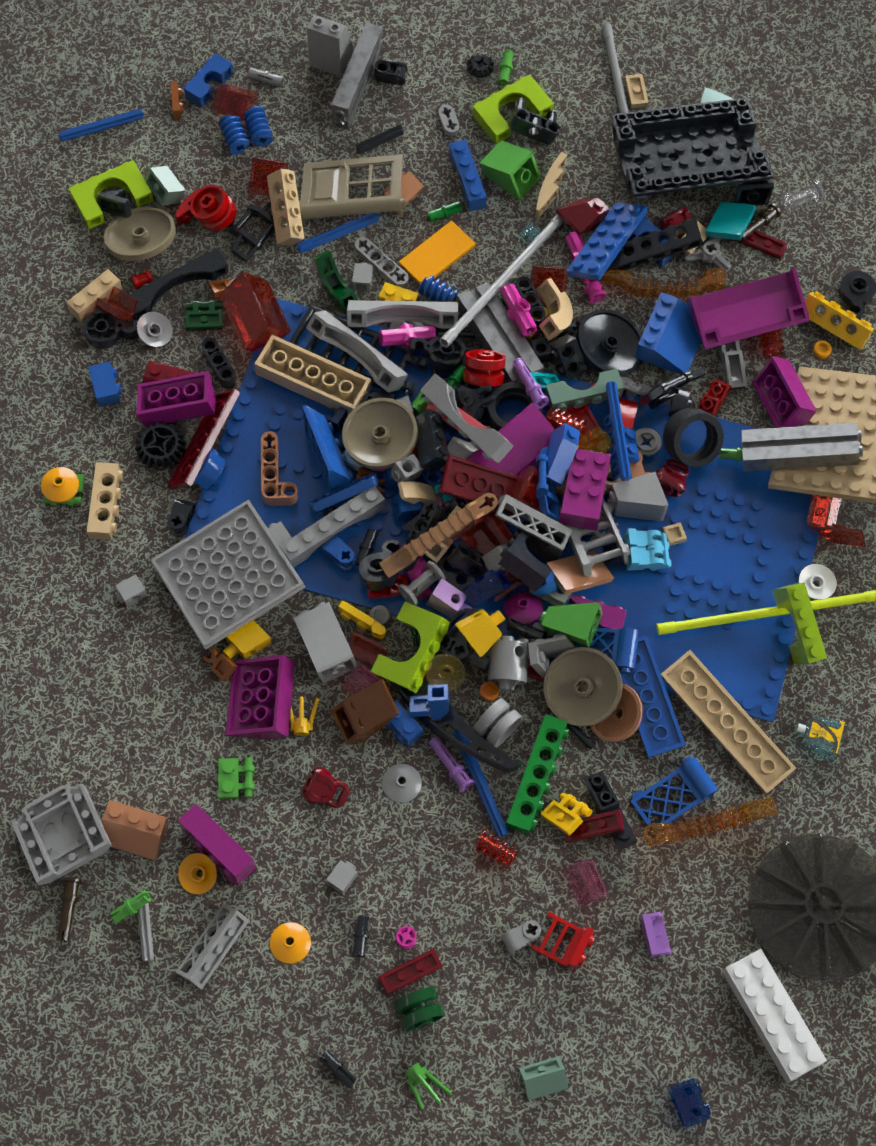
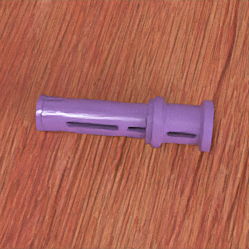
M515 359L512 366L526 387V395L531 398L533 404L538 409L544 407L549 402V399L541 391V385L534 381L523 359Z
M439 736L429 741L428 744L448 769L450 779H454L459 786L458 790L464 792L469 789L475 781L464 771L465 767L456 762Z

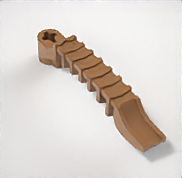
M486 493L465 505L463 509L456 511L452 516H448L446 520L439 522L433 528L431 527L429 531L421 534L420 537L410 541L409 544L404 545L394 554L379 563L388 578L413 563L417 557H422L426 551L432 550V547L441 544V541L450 538V535L455 532L458 533L461 528L467 527L472 521L475 522L494 511L498 503L497 497L492 493ZM486 498L488 501H493L491 504L492 507H490L489 505L482 507L485 503Z

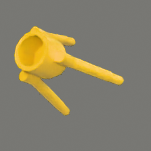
M303 696L300 697L299 718H296V721L294 720L291 706L290 722L291 731H294V735L308 736L309 731H313V722L319 698L315 699L309 722L307 718H304Z

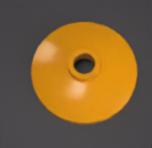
M64 467L51 469L43 476L41 481L43 495L48 500L56 503L72 499L79 489L77 475L72 470ZM62 480L60 484H56L57 481Z
M194 853L188 855L179 866V881L182 887L189 893H206L216 883V865L205 854ZM199 870L203 871L202 877L198 876Z
M290 922L278 926L270 938L272 954L276 959L287 964L297 963L304 959L311 947L308 931L297 923ZM292 938L294 943L288 945L286 943L287 939Z

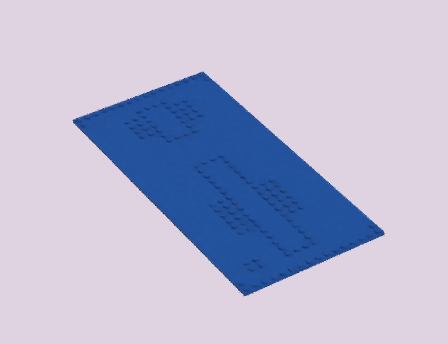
M277 298L273 300L240 387V394L233 406L217 449L218 455L225 459L223 471L207 490L202 489L185 538L248 499L266 527L281 521L291 537L296 536L324 517V509L312 513L308 505L309 501L329 491L304 431L302 406L307 405L325 417H334L335 415L331 414V408L258 376L255 372V362L271 335L289 342L309 307ZM377 325L366 327L378 333L379 330H389ZM305 328L296 345L306 348L313 333ZM364 334L361 336L368 344L372 340L371 337ZM319 339L312 352L322 355L329 342ZM378 342L375 349L384 355L388 346H380ZM335 346L329 359L339 362L344 351ZM395 348L389 360L398 366L405 352ZM421 349L415 350L414 356L425 358ZM350 356L345 366L355 370L359 362ZM429 360L426 364L428 367L425 373L412 365H406L403 370L408 374L405 381L415 383L413 387L415 391L410 396L400 389L394 391L396 399L408 396L410 403H412L417 398L420 390L431 378L432 365ZM364 367L361 373L371 377V374ZM457 369L445 372L439 370V376H452ZM543 371V372H542V373H547V374H554V373L547 372V371ZM556 374L559 382L565 381L567 385L577 390H586L592 385L591 383L573 378L568 380ZM371 385L370 393L381 391L382 389ZM493 386L492 392L499 386ZM623 392L620 398L638 402L632 430L636 432L642 428H650L655 430L661 437V447L656 454L648 457L647 455H642L644 472H655L663 468L665 462L674 459L666 451L663 442L664 429L668 419L671 418L669 416L670 405L663 403L652 410L649 408L648 403L642 406L639 400L642 397H632ZM507 400L497 406L496 414L501 420L509 423L528 405L520 400ZM608 400L588 406L604 435H606L604 418L610 414ZM547 403V405L542 407V414L556 430L557 427L554 421L562 412L551 413ZM486 415L480 422L484 426H488ZM715 417L720 422L724 433L722 448L737 449V447H741L742 449V430L758 429ZM694 421L683 430L680 437V447L684 454H692L703 445L707 430L703 421ZM447 423L445 437L447 446L453 436L470 443L471 439H466L458 430ZM343 428L340 433L336 431L332 433L334 438H338L339 443L343 440ZM265 432H274L278 437L279 482H291L297 486L298 501L294 505L268 506L263 502L261 492V436ZM643 440L642 445L649 446L650 441ZM268 442V448H271V442ZM339 448L340 454L344 453L345 455V451H342ZM608 448L589 450L608 454ZM717 455L712 462L705 466H688L689 474L685 479L687 484L685 492L677 498L665 495L668 508L663 521L614 516L613 511L610 513L615 518L614 523L618 522L619 524L616 527L620 529L619 534L622 539H624L628 528L636 529V531L659 530L663 533V527L681 522L687 541L669 546L668 552L671 567L652 571L649 568L644 570H627V565H605L614 577L612 582L576 591L571 595H581L587 600H599L605 605H616L626 610L627 613L622 628L638 630V638L647 635L660 674L691 650L749 716L772 722L775 719L791 653L789 646L793 644L796 632L791 614L683 630L664 635L657 634L656 624L777 606L772 590L799 583L801 571L806 566L812 564L828 497L769 489L768 483L772 470L744 472L743 460H740V462L726 459L719 460V455ZM269 458V459H267L266 461H267V462H272L274 459H273V458ZM345 464L347 470H349L350 467L348 464ZM350 469L355 480L358 471ZM374 472L377 474L378 480L383 479L381 472ZM269 475V476H267L266 478H267V479H272V478H274L275 476ZM537 477L534 480V482L539 483V477ZM420 478L413 480L414 482L422 483ZM607 478L609 482L614 481L612 478ZM380 485L382 489H385V493L382 495L385 498V509L371 518L359 521L335 534L354 551L355 561L360 550L359 545L363 543L367 529H373L379 533L373 546V553L382 552V545L387 540L398 541L400 548L405 543L410 531L404 530L402 526L413 518L396 521L391 503L395 496L399 495L400 490L398 488ZM270 492V493H268V494H266V495H267V496H273L274 493ZM287 492L285 495L291 496V495H293L294 493H293V492ZM609 493L603 496L605 503H607ZM356 494L332 506L336 507L337 509L359 494ZM453 497V499L450 500V502H447V503H451V502H453L455 499H459V498ZM558 497L560 504L561 501H563V498ZM502 512L504 515H506V516H508V517L513 516V515H510V514H507V513ZM439 517L436 525H438L439 522L443 521L441 517ZM499 517L485 522L491 533L502 545L508 544L518 529ZM520 518L521 524L523 521L528 522V520ZM605 529L599 530V533L602 534V532L607 531ZM465 530V531L459 533V535L456 537V539H455L454 541H456V540H457L462 534H464L467 530ZM583 535L580 540L581 542L585 541V543L589 542L593 535ZM569 539L567 541L568 546L559 559L575 555ZM492 541L486 544V551L488 552L496 548ZM451 545L444 553V555L441 557V559L445 557L448 553L451 554ZM606 545L589 549L588 552L594 550L597 555L602 554L603 546ZM320 547L308 559L294 567L305 585L303 590L370 609L377 605H384L389 609L390 614L398 616L404 602H407L402 595L368 599L367 589L360 578L359 567L355 565L350 571L342 570L322 553ZM528 550L536 559L546 565L547 561L535 552ZM426 554L422 556V558L425 559L426 563L428 561H432L436 564V562L433 561ZM447 566L444 568V570L452 571L453 568ZM485 568V574L487 575V577L496 578V573L491 574L490 571L487 568ZM504 569L499 572L498 578L509 579V572ZM401 570L398 573L399 575L407 574V571ZM475 577V586L466 593L467 598L464 603L472 608L483 609L492 614L499 610L505 617V620L497 625L502 636H512L514 640L518 641L520 634L507 630L509 620L505 615L504 605L510 596L519 592H529L530 587L522 583L504 600L501 598L497 600L490 592L492 588L481 577ZM437 580L430 585L431 595L439 583ZM458 580L457 583L463 585L466 581ZM498 582V588L505 593L509 589V582ZM557 589L558 593L563 594L561 589ZM431 596L425 599H417V607L439 615L446 620L450 619L449 616L426 605ZM540 599L543 605V611H547L548 606H554ZM606 635L602 640L608 646L614 641V637ZM599 641L591 648L602 651L606 647ZM607 651L605 654L612 659L611 653ZM663 680L667 693L676 695V693Z

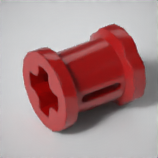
M148 269L136 276L131 275L136 290L140 289L144 284L153 282Z

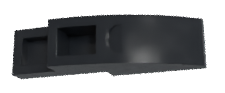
M603 771L584 778L598 814L621 810L620 803ZM623 812L624 831L608 834L610 838L612 837L619 851L637 843V838Z

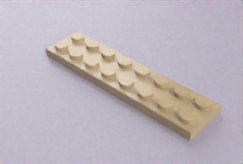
M691 650L661 673L662 679L765 795L796 769Z

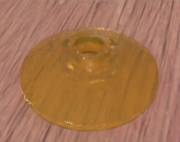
M442 654L434 657L429 662L426 668V677L430 685L448 684L449 692H452L463 684L465 668L456 657ZM443 669H449L450 673H445Z

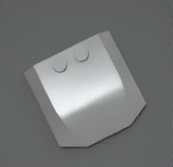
M79 784V786L61 785L27 804L22 809L23 813L18 820L12 822L35 881L39 885L54 882L104 854L112 845L84 784Z

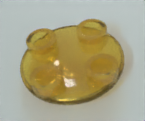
M596 427L579 436L577 449L606 454L611 446L610 436L600 427Z

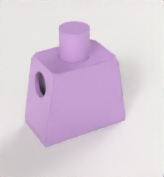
M442 578L426 605L450 618L465 608H472L464 603L467 595Z

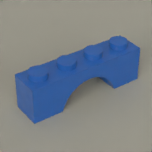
M466 139L449 143L448 155L453 169H456L458 172L468 211L472 212L486 208L487 197Z

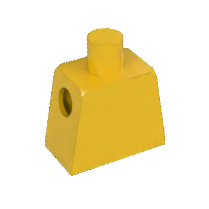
M482 609L457 622L455 625L475 652L482 657L502 636L497 625L503 622L505 617L499 610L489 616Z
M253 620L226 637L230 645L222 652L230 659L237 653L243 659H247L270 645L271 639Z

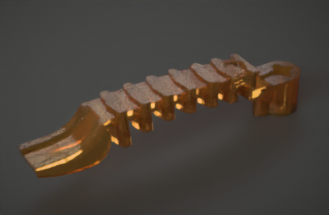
M722 268L705 270L704 278L697 279L695 286H691V281L688 280L685 283V287H682L681 281H677L676 287H671V281H667L666 285L662 286L661 280L656 282V286H651V278L646 280V285H642L643 277L641 274L637 276L636 284H633L632 274L625 270L606 271L601 281V284L618 285L627 294H634L635 296H654L659 298L660 293L663 292L677 298L685 297L688 299L693 295L698 297L706 290L720 291L726 289V271Z
M773 797L746 802L740 805L738 809L733 806L731 811L725 812V810H721L719 814L714 815V813H710L707 817L701 815L695 820L689 818L688 821L682 822L680 820L677 824H672L671 822L649 824L644 828L642 841L647 846L675 843V841L679 840L684 841L688 838H696L697 836H705L709 833H717L718 831L728 830L733 827L737 828L740 825H748L754 821L778 815ZM649 832L656 834L654 839L648 836Z

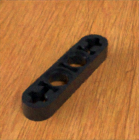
M428 501L424 504L404 545L417 539L421 534L429 531L431 527H435L442 513L440 505L434 501ZM427 523L426 529L420 532L421 526ZM417 557L413 563H411L409 566L405 567L402 570L407 572L411 571L415 567L419 557Z

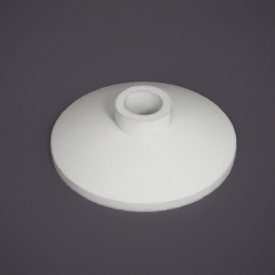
M808 565L799 575V583L805 582L808 595L812 599L829 598L836 590L837 582L835 575L829 568L823 565ZM813 582H817L819 587L815 586Z

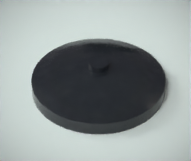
M600 309L589 313L579 324L576 331L577 343L583 359L597 372L618 369L620 377H624L633 373L643 362L634 358L642 333L627 316L614 310Z

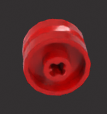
M214 184L207 185L198 190L190 204L191 213L208 231L216 232L227 228L236 216L237 208L233 200L220 186Z
M471 350L466 352L465 364L468 367L464 369L463 380L477 386L491 385L493 387L502 385L504 383V372L501 369L505 368L506 356L491 350Z

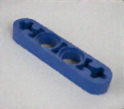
M375 473L368 474L308 502L312 513L318 512L376 486L379 481Z

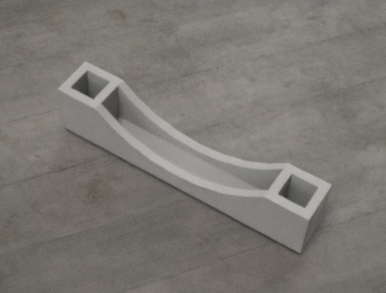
M349 300L347 326L368 327L383 322L412 321L429 324L437 328H452L458 322V302Z
M327 311L313 314L306 329L319 339L337 346L354 357L368 370L374 381L387 392H393L401 388L408 375L406 372Z
M434 374L420 390L425 395L424 399L430 405L434 403L437 406L435 410L439 414L448 416L447 421L453 427L458 426L460 428L458 432L466 439L470 437L472 439L470 443L477 450L481 448L484 451L482 455L489 461L493 459L499 463L513 448V445L495 429H484L468 424L458 410L455 390L437 374Z
M375 486L365 490L279 547L294 568L308 559L315 550L338 532L359 521L369 519L385 509V498Z

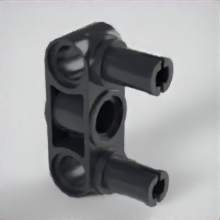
M517 98L515 109L512 111L511 118L508 121L509 128L528 138L551 145L561 131L560 126L556 123L557 113L549 111L546 118L525 110L526 100L524 98Z

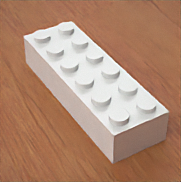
M762 949L733 963L722 971L787 1084L827 1061Z

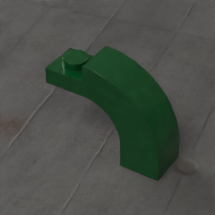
M327 250L312 258L318 271L316 273L334 305L339 311L346 314L348 301L358 299L354 290L348 287L342 279L331 251Z

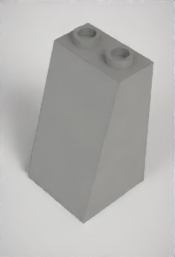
M313 15L307 27L309 66L341 77L354 52L347 26Z
M329 602L319 603L314 609L301 611L294 617L322 683L331 681L359 668Z

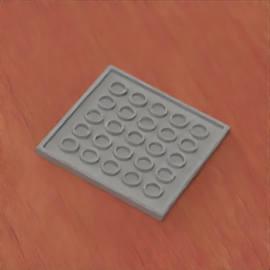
M249 499L151 559L152 564L205 650L305 588L304 583Z

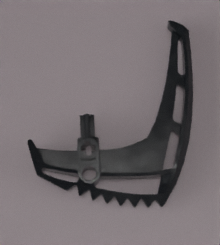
M465 608L447 620L450 622L448 631L460 619L463 620L480 611V609ZM485 611L489 616L492 615L491 612ZM455 626L448 635H444L440 648L435 653L431 667L426 672L423 683L417 693L396 684L395 686L404 702L410 708V696L428 695V685L448 684L449 688L452 673L458 662L466 665L471 663L486 670L490 665V659L484 656L480 657L473 648L467 646L468 641ZM449 642L448 647L442 649L443 643ZM450 702L448 713L439 721H431V718L428 716L418 717L429 729L457 749L502 772L511 773L523 764L521 760H512L475 732L458 715ZM450 724L472 742L464 744L443 728ZM483 748L484 750L502 759L504 763L496 761L478 752L477 749Z

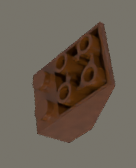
M383 679L343 700L331 710L346 745L365 742L400 714Z

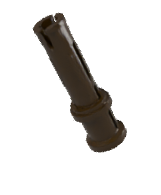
M771 203L767 209L758 212L757 217L749 222L739 241H743L760 227L769 225L774 218L780 217V208L776 204Z
M64 877V892L60 898L63 904L56 940L69 942L75 903L79 901L77 895L79 884L82 883V880Z

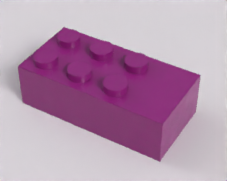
M582 449L576 450L569 468L559 523L597 531L611 458L610 454Z
M197 804L178 820L182 831L193 841L196 850L199 853L207 854L211 862L216 865L217 870L219 868L222 869L223 876L231 884L235 882L239 885L256 869L253 858Z

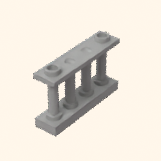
M604 498L600 514H603L605 521L598 523L597 531L609 528L611 535L585 543V541L581 542V536L596 531L566 526L572 529L569 542L584 577L592 575L591 567L594 564L621 556L625 564L629 563V546L623 543L610 514L612 513L609 502L605 503ZM615 542L618 548L592 557L586 554L589 549Z

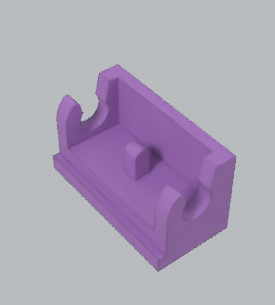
M662 913L643 914L640 917L649 958L672 954Z

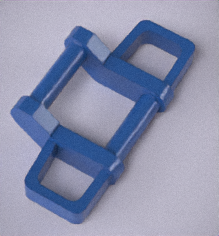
M547 446L542 448L540 455L536 457V469L539 471L536 498L539 499L541 513L558 521L560 520L557 485L549 481L548 491V485L546 484L547 455L549 452V447Z

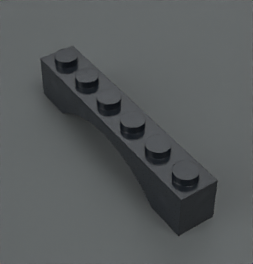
M217 248L209 250L204 255L190 260L187 264L176 267L172 272L159 276L155 281L144 284L140 289L127 293L122 298L123 305L132 320L138 321L145 313L152 312L157 301L173 287L193 280H215L229 272L228 264Z

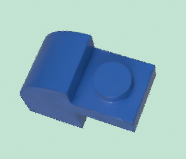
M214 448L210 449L194 480L196 484L206 490L219 478L225 465V459L220 457Z
M448 684L428 685V695L410 696V717L430 716L432 721L443 718L449 711Z

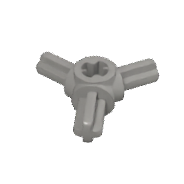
M709 237V240L703 246L694 250L689 256L684 252L686 262L701 260L711 265L715 264L724 273H727L732 267L721 256L720 238Z

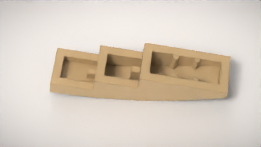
M563 152L554 161L544 179L538 197L536 219L540 218L558 196V184L562 180V169L567 162V154Z

